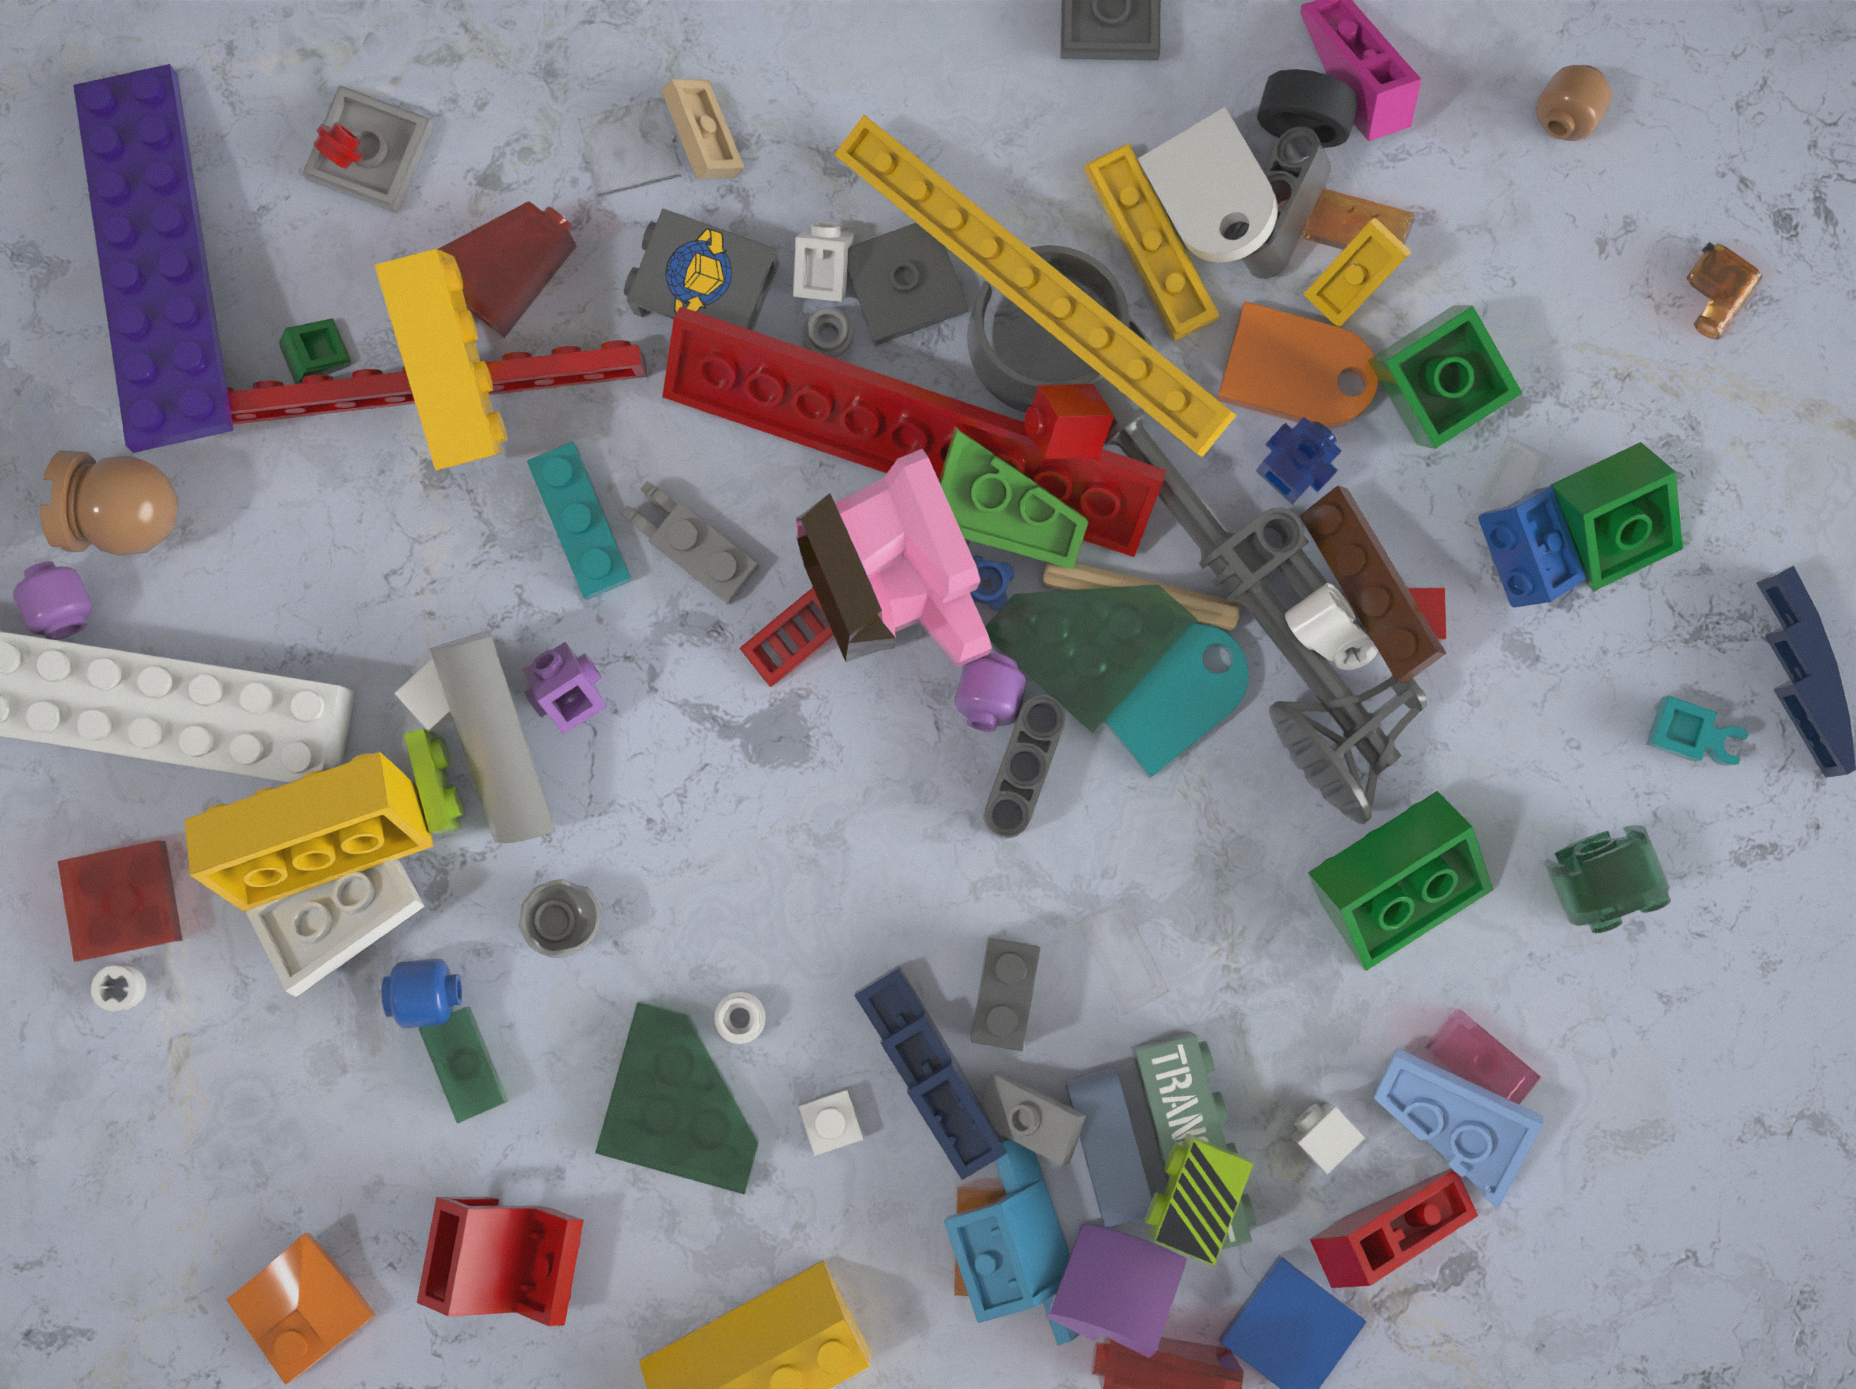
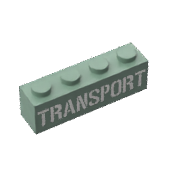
M1187 1032L1131 1047L1163 1169H1165L1167 1158L1174 1143L1183 1144L1187 1133L1238 1154L1234 1142L1225 1143L1221 1124L1228 1122V1115L1220 1091L1215 1093L1211 1091L1207 1073L1213 1072L1215 1069L1207 1042L1198 1043L1197 1036L1192 1032ZM1165 1173L1166 1180L1168 1183L1171 1175ZM1248 1194L1241 1196L1221 1250L1252 1242L1249 1226L1256 1225V1218Z

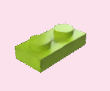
M424 728L403 734L429 833L445 834L461 829L458 817L464 815V806L457 787H450L445 768L451 766V758L445 740L442 737L437 738L436 733Z

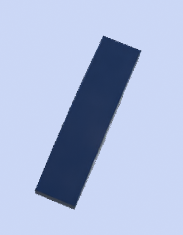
M1793 565L1775 572L1756 583L1782 626L1765 635V638L1790 678L1789 681L1773 690L1825 778L1848 775L1856 770L1851 719L1838 664L1819 613Z
M896 966L857 990L854 996L881 1037L880 1044L907 1085L909 1097L962 1180L966 1179L1007 1154V1150L962 1069L900 966Z

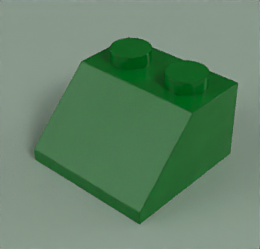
M1642 442L1550 484L1555 490L1587 578L1585 581L1593 591L1683 549L1676 471Z

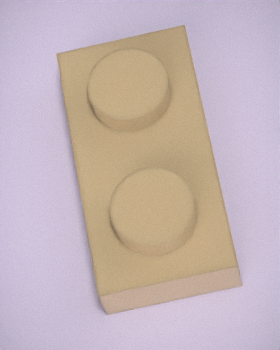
M671 79L661 89V92L696 178H734L744 169V165L709 80Z

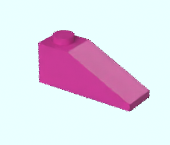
M1315 0L1301 5L1300 14L1326 74L1346 83L1358 96L1359 104L1353 124L1367 141L1411 127L1421 78L1352 0Z

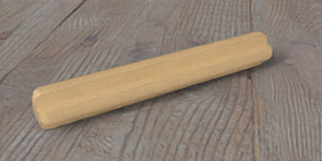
M1047 562L1042 581L1045 587L1199 624L1211 625L1224 630H1234L1240 616V604L1237 602L1229 603L1224 598L1075 563L1074 568L1069 569Z

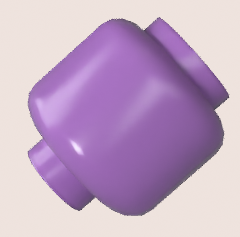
M46 561L35 564L23 572L25 578L16 585L13 591V598L26 627L31 633L45 635L46 639L58 640L74 635L86 627L85 620L92 613L93 604L80 575L75 569L65 566L56 567L54 562Z
M989 653L987 656L964 666L954 698V704L957 710L967 718V725L979 731L994 732L997 726L1010 725L1017 719L1027 681L1024 674L1018 670L1019 666L1016 661L1001 654Z

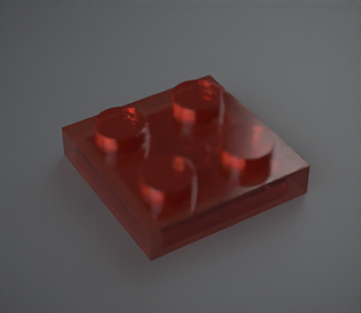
M157 840L57 861L74 962H82L183 941L166 841Z

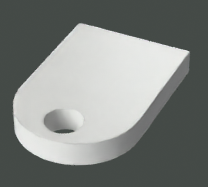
M1223 107L1138 158L1140 165L1182 241L1197 257L1217 263L1239 260L1261 247L1272 233L1278 214L1275 194L1226 107ZM1236 222H1246L1249 224L1248 231L1241 238L1236 240L1224 238V233L1230 225Z

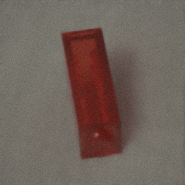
M527 201L438 248V250L454 256L462 277V291L467 310H470L474 316L505 338L577 245L568 230L571 224L565 217L550 206H547L542 211L530 201Z
M1105 1336L1104 1343L1095 1342L1091 1374L1099 1376L1098 1381L1101 1389H1242L1244 1371L1233 1353L1225 1347L1161 1337L1157 1351L1148 1358Z

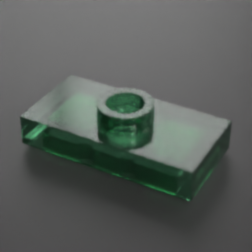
M470 1006L451 1013L448 1021L444 1024L418 1027L457 1124L508 1102Z

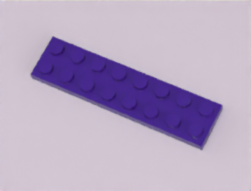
M171 64L75 84L73 87L125 446L133 453L234 431L178 75Z

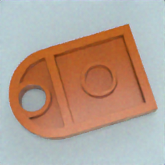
M1245 301L1240 312L1216 399L1311 427L1324 429L1340 427L1356 419L1367 408L1376 393L1378 377L1368 361L1374 357V354L1359 336L1349 330ZM1345 372L1357 374L1364 384L1362 394L1358 396L1344 394L1338 386L1339 375Z

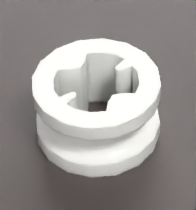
M126 964L107 966L101 969L95 975L91 984V996L95 1004L101 1009L110 1012L128 1010L137 1006L144 998L146 991V981L141 971L134 966ZM112 978H126L128 987L123 988L124 991H128L126 997H111L109 989L115 987L109 984Z

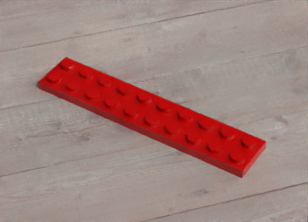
M684 307L679 308L673 319L662 398L886 474L897 459L923 449L931 462L938 481L956 427L1086 517L1088 525L1083 537L1084 541L1135 557L1166 474L1165 469L1102 449L1100 457L1044 459L1033 440L1027 435L1025 422Z

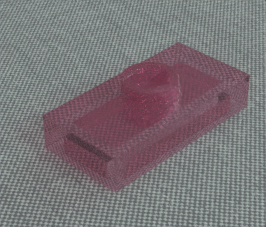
M1456 1008L1424 1047L1457 1076L1517 1104L1523 1101L1541 1078L1540 1075L1461 1009Z

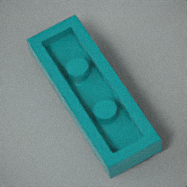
M572 441L527 460L583 598L589 600L633 581L575 443Z

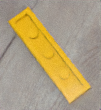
M1128 143L1085 164L1084 172L1172 341L1175 342L1217 321L1220 315L1130 144Z

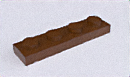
M1337 485L1300 515V518L1397 682L1407 683L1447 654L1348 488Z

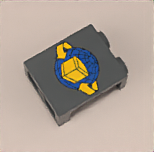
M662 208L657 223L651 221L644 233L642 249L645 250V254L640 267H633L630 270L625 283L624 295L628 296L627 302L633 314L643 317L645 311L649 310L674 319L679 308L684 307L754 331L779 265L776 249Z

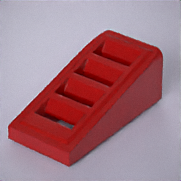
M813 587L739 648L769 687H773L835 638L830 625L825 628L810 608L816 603L824 613ZM798 616L803 619L816 636L811 641L794 622V619ZM782 628L800 649L797 653L793 654L777 634ZM768 641L784 661L780 667L775 665L761 647L764 642Z

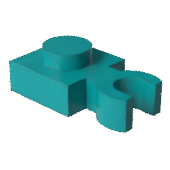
M1668 695L1661 698L1646 745L1693 762L1702 761L1704 752L1707 751L1710 758L1717 764L1730 766L1739 764L1741 758L1730 755L1725 751V739L1730 737L1738 741L1746 740L1749 733L1738 726L1715 728L1713 725L1717 712Z

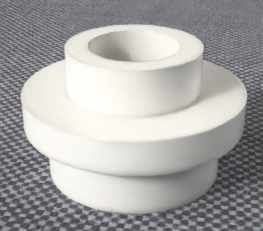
M734 992L719 1002L715 1010L714 1022L718 1033L725 1040L735 1044H744L754 1040L761 1034L766 1023V1012L763 1004L756 996L747 992ZM736 1008H744L749 1012L750 1021L747 1026L738 1027L732 1022L731 1015Z

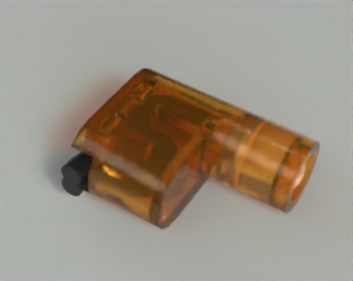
M1708 242L1701 250L1704 252L1688 274L1687 281L1693 288L1711 299L1694 322L1695 328L1702 335L1718 340L1758 286L1763 276L1755 266L1729 248L1718 243L1714 245Z

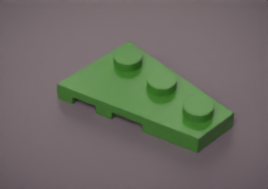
M955 427L939 483L964 539L1073 569L1088 525L1086 517Z

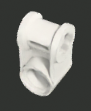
M1329 582L1285 613L1286 621L1298 640L1308 649L1315 650L1339 669L1354 670L1361 668L1374 659L1378 652L1371 637L1364 630L1361 620L1350 601Z

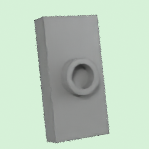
M1001 1072L991 1073L981 1105L996 1132L1061 1166L1070 1164L1087 1115Z

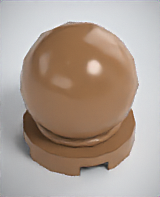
M59 450L51 458L46 468L43 480L53 481L51 505L40 504V516L44 535L51 547H62L61 550L66 552H83L93 544L100 551L118 556L148 553L168 538L176 525L178 496L169 478L157 466L133 456L107 457L96 462L88 452Z

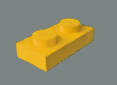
M1373 218L1303 295L1335 326L1341 327L1410 255L1411 251L1380 221Z

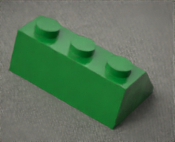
M1438 791L1413 804L1400 815L1381 827L1370 831L1362 839L1335 856L1326 859L1321 865L1308 872L1320 903L1365 971L1494 890L1473 826Z

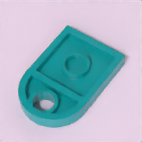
M1206 624L1184 625L1162 637L1086 700L1150 778L1236 709L1242 701L1248 686V664L1243 650L1228 633ZM1220 646L1228 652L1230 665L1225 672L1213 673L1204 666L1202 658L1206 648Z

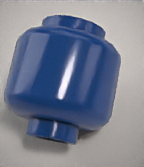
M434 958L399 962L393 967L390 976H384L382 980L381 996L386 1017H393L401 1028L445 1024L450 1019L453 1006L461 1005L462 1003L461 978L459 974H451L447 964L442 959Z

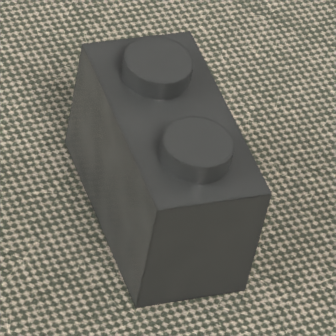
M987 938L970 1037L972 1043L1023 1051L1041 947L998 938Z

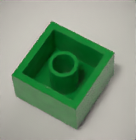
M1453 305L1368 360L1416 444L1428 448H1438L1522 394L1521 389L1473 305Z

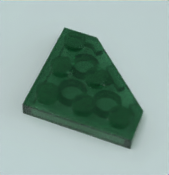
M1156 584L1014 594L988 622L985 629L992 643L1009 658L1016 661L1017 665L1053 698L1057 699L1089 731L1095 734L1197 622V619L1163 588Z
M642 1001L637 1002L595 1153L745 1194L760 1140L734 1098L735 1095L716 1061L709 1054L689 1014Z

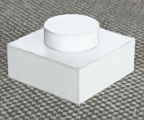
M848 1088L798 1106L814 1156L864 1140Z

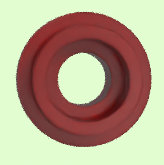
M335 122L332 128L325 124H320L316 131L319 136L313 143L314 146L336 165L348 169L353 161L359 163L363 158V154L357 148L361 141L341 124Z

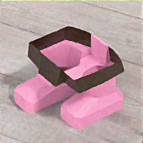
M923 449L897 459L883 479L836 503L831 493H829L796 518V538L805 570L845 662L881 650L894 649L895 632L919 623L957 668L989 654L992 649L989 636L970 592L977 590L980 583L978 570L931 462Z

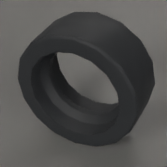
M1280 70L1268 77L1257 113V120L1262 128L1278 138L1289 129L1307 127L1317 134L1323 148L1336 147L1346 143L1350 136L1359 99L1351 87L1330 75L1311 70Z

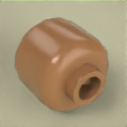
M1589 65L1562 67L1553 75L1538 98L1535 108L1537 119L1545 131L1556 139L1567 141L1585 139L1595 131L1608 111L1612 101L1611 88L1603 73L1597 68Z

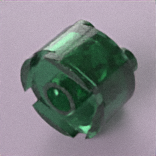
M1632 825L1623 827L1626 836L1616 839L1611 838L1608 831L1591 835L1557 851L1555 855L1558 863L1546 860L1544 865L1570 924L1576 926L1589 925L1592 933H1603L1620 926L1623 923L1622 916L1640 910L1641 913L1653 912L1670 904L1671 899L1668 895L1670 885L1644 826Z

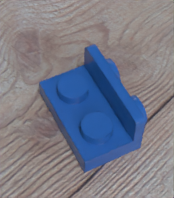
M1553 486L1536 489L1507 507L1486 511L1478 516L1508 601L1513 608L1552 602L1587 579Z

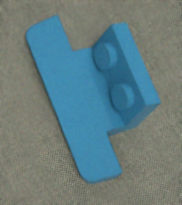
M1010 1139L1002 1141L1007 1154L995 1160L1006 1195L997 1202L950 1215L944 1220L978 1323L1031 1309L1042 1302L1048 1314L1070 1256L1036 1153ZM1049 1319L1057 1345L1071 1342L1080 1335Z

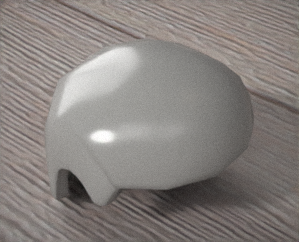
M564 879L552 880L547 884L535 887L523 901L518 927L528 946L536 952L551 958H565L583 951L599 931L601 909L593 892L588 887L579 886Z

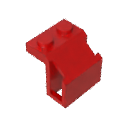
M436 1197L417 1303L448 1317L518 1313L546 1326H564L571 1298L584 1220L542 1206H498L499 1199L491 1197Z

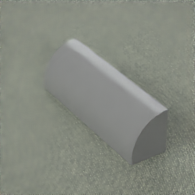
M490 630L429 648L493 840L497 843H514L555 832L552 817Z

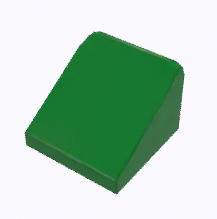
M333 318L287 327L279 341L281 352L295 384H301L302 379L306 376L329 375L351 364Z

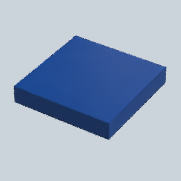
M1278 1255L1218 1340L1280 1389H1319L1364 1327L1366 1321L1302 1271Z

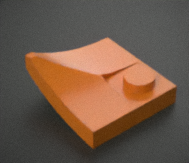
M304 1233L266 1268L226 1299L285 1385L295 1381L377 1316L343 1270L310 1233Z

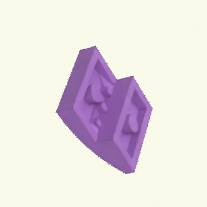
M1083 1223L1070 1253L1047 1318L1093 1341L1102 1334L1150 1358L1158 1349L1187 1258L1138 1237Z

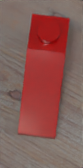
M1451 1168L1344 1217L1309 1240L1331 1288L1371 1286L1478 1217V1214L1460 1175Z

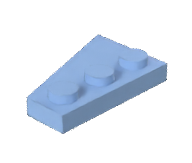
M1399 1048L1395 1049L1374 1093V1099L1420 1141L1426 1140L1448 1160L1447 1165L1461 1177L1466 1176L1484 1192V1198L1496 1209L1501 1205L1543 1126L1542 1115Z

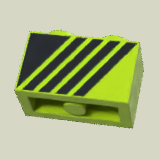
M1188 1133L1183 1144L1175 1142L1164 1169L1165 1173L1171 1175L1163 1195L1157 1192L1154 1194L1145 1218V1223L1151 1225L1149 1234L1153 1241L1215 1266L1254 1164L1245 1156Z

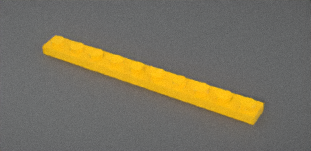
M863 114L834 153L838 159L1199 456L1203 457L1236 417V414L865 114Z

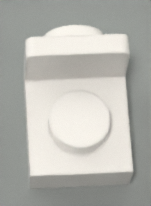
M814 222L811 223V228H806L796 236L793 297L842 302L846 298L848 248L853 244L854 233L842 232L841 225L837 223Z

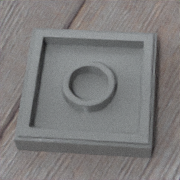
M339 85L323 124L332 128L336 122L351 131L361 141L357 148L363 154V158L359 163L353 161L348 169H344L325 157L314 146L302 175L310 182L398 214L434 124L430 118Z

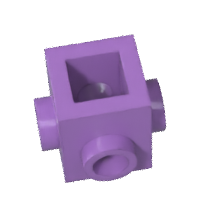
M566 641L553 650L541 653L533 663L523 669L531 687L524 693L531 706L541 718L548 714L563 734H566L607 707L595 684L602 679L599 671L586 653L577 657Z

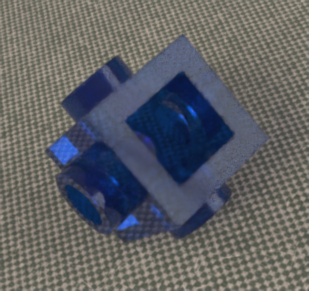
M1303 417L1294 428L1285 422L1269 439L1265 446L1272 452L1262 461L1256 472L1293 505L1309 486L1318 492L1338 471L1331 463L1342 450L1335 445L1337 439L1326 426L1317 421L1311 423Z

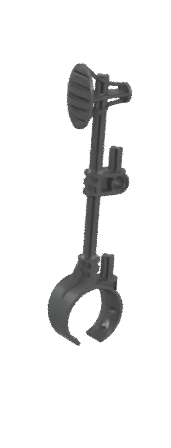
M1045 245L1030 248L1150 346L1152 345L1148 337L1129 315L1127 300L1119 282L1102 263L1086 253L1069 247ZM984 281L977 295L967 332L971 363L982 384L999 401L1024 413L1032 406L1038 385H1095L1114 414L1104 443L1105 446L1109 444L1116 445L1122 449L1127 457L1166 470L1158 496L1200 548L1201 561L1198 564L1202 569L1210 567L1216 575L1212 582L1216 586L1223 584L1230 593L1226 597L1229 603H1241L1248 609L1321 702L1276 701L1269 707L1272 724L1276 728L1283 747L1289 750L1290 758L1298 769L1304 770L1305 779L1314 789L1321 791L1326 801L1338 808L1342 814L1354 822L1365 824L1372 817L1371 812L1378 775L1387 767L1392 766L1402 756L1396 749L1394 741L1405 727L1428 706L1424 691L1419 687L1414 678L1407 683L1397 682L1392 675L1376 687L1360 695H1354L1325 657L1315 650L1305 647L1294 635L1285 618V613L1288 610L1268 586V574L1278 568L1302 600L1328 583L1301 549L1309 541L1305 537L1304 525L1300 518L1291 510L1282 507L1271 508L1263 512L1237 533L1225 531L1143 427V417L1146 413L1142 409L1134 410L1129 404L1130 398L1121 393L1118 388L1096 370L1072 380L1058 382L1041 381L1016 372L996 355L984 331L985 311L992 297L991 284ZM1264 528L1274 529L1280 534L1283 543L1282 548H1274L1266 542L1263 533ZM1392 686L1396 695L1374 713H1368L1361 703ZM1404 703L1411 710L1386 736L1380 728V722ZM1300 711L1329 712L1344 731L1343 737ZM1318 732L1333 740L1335 743H1333L1330 746ZM1354 745L1369 763V775L1365 794L1350 748ZM1343 754H1344V757H1345V760H1346L1348 769H1347V767L1344 765V763L1341 761V759L1339 758V757L1342 756Z

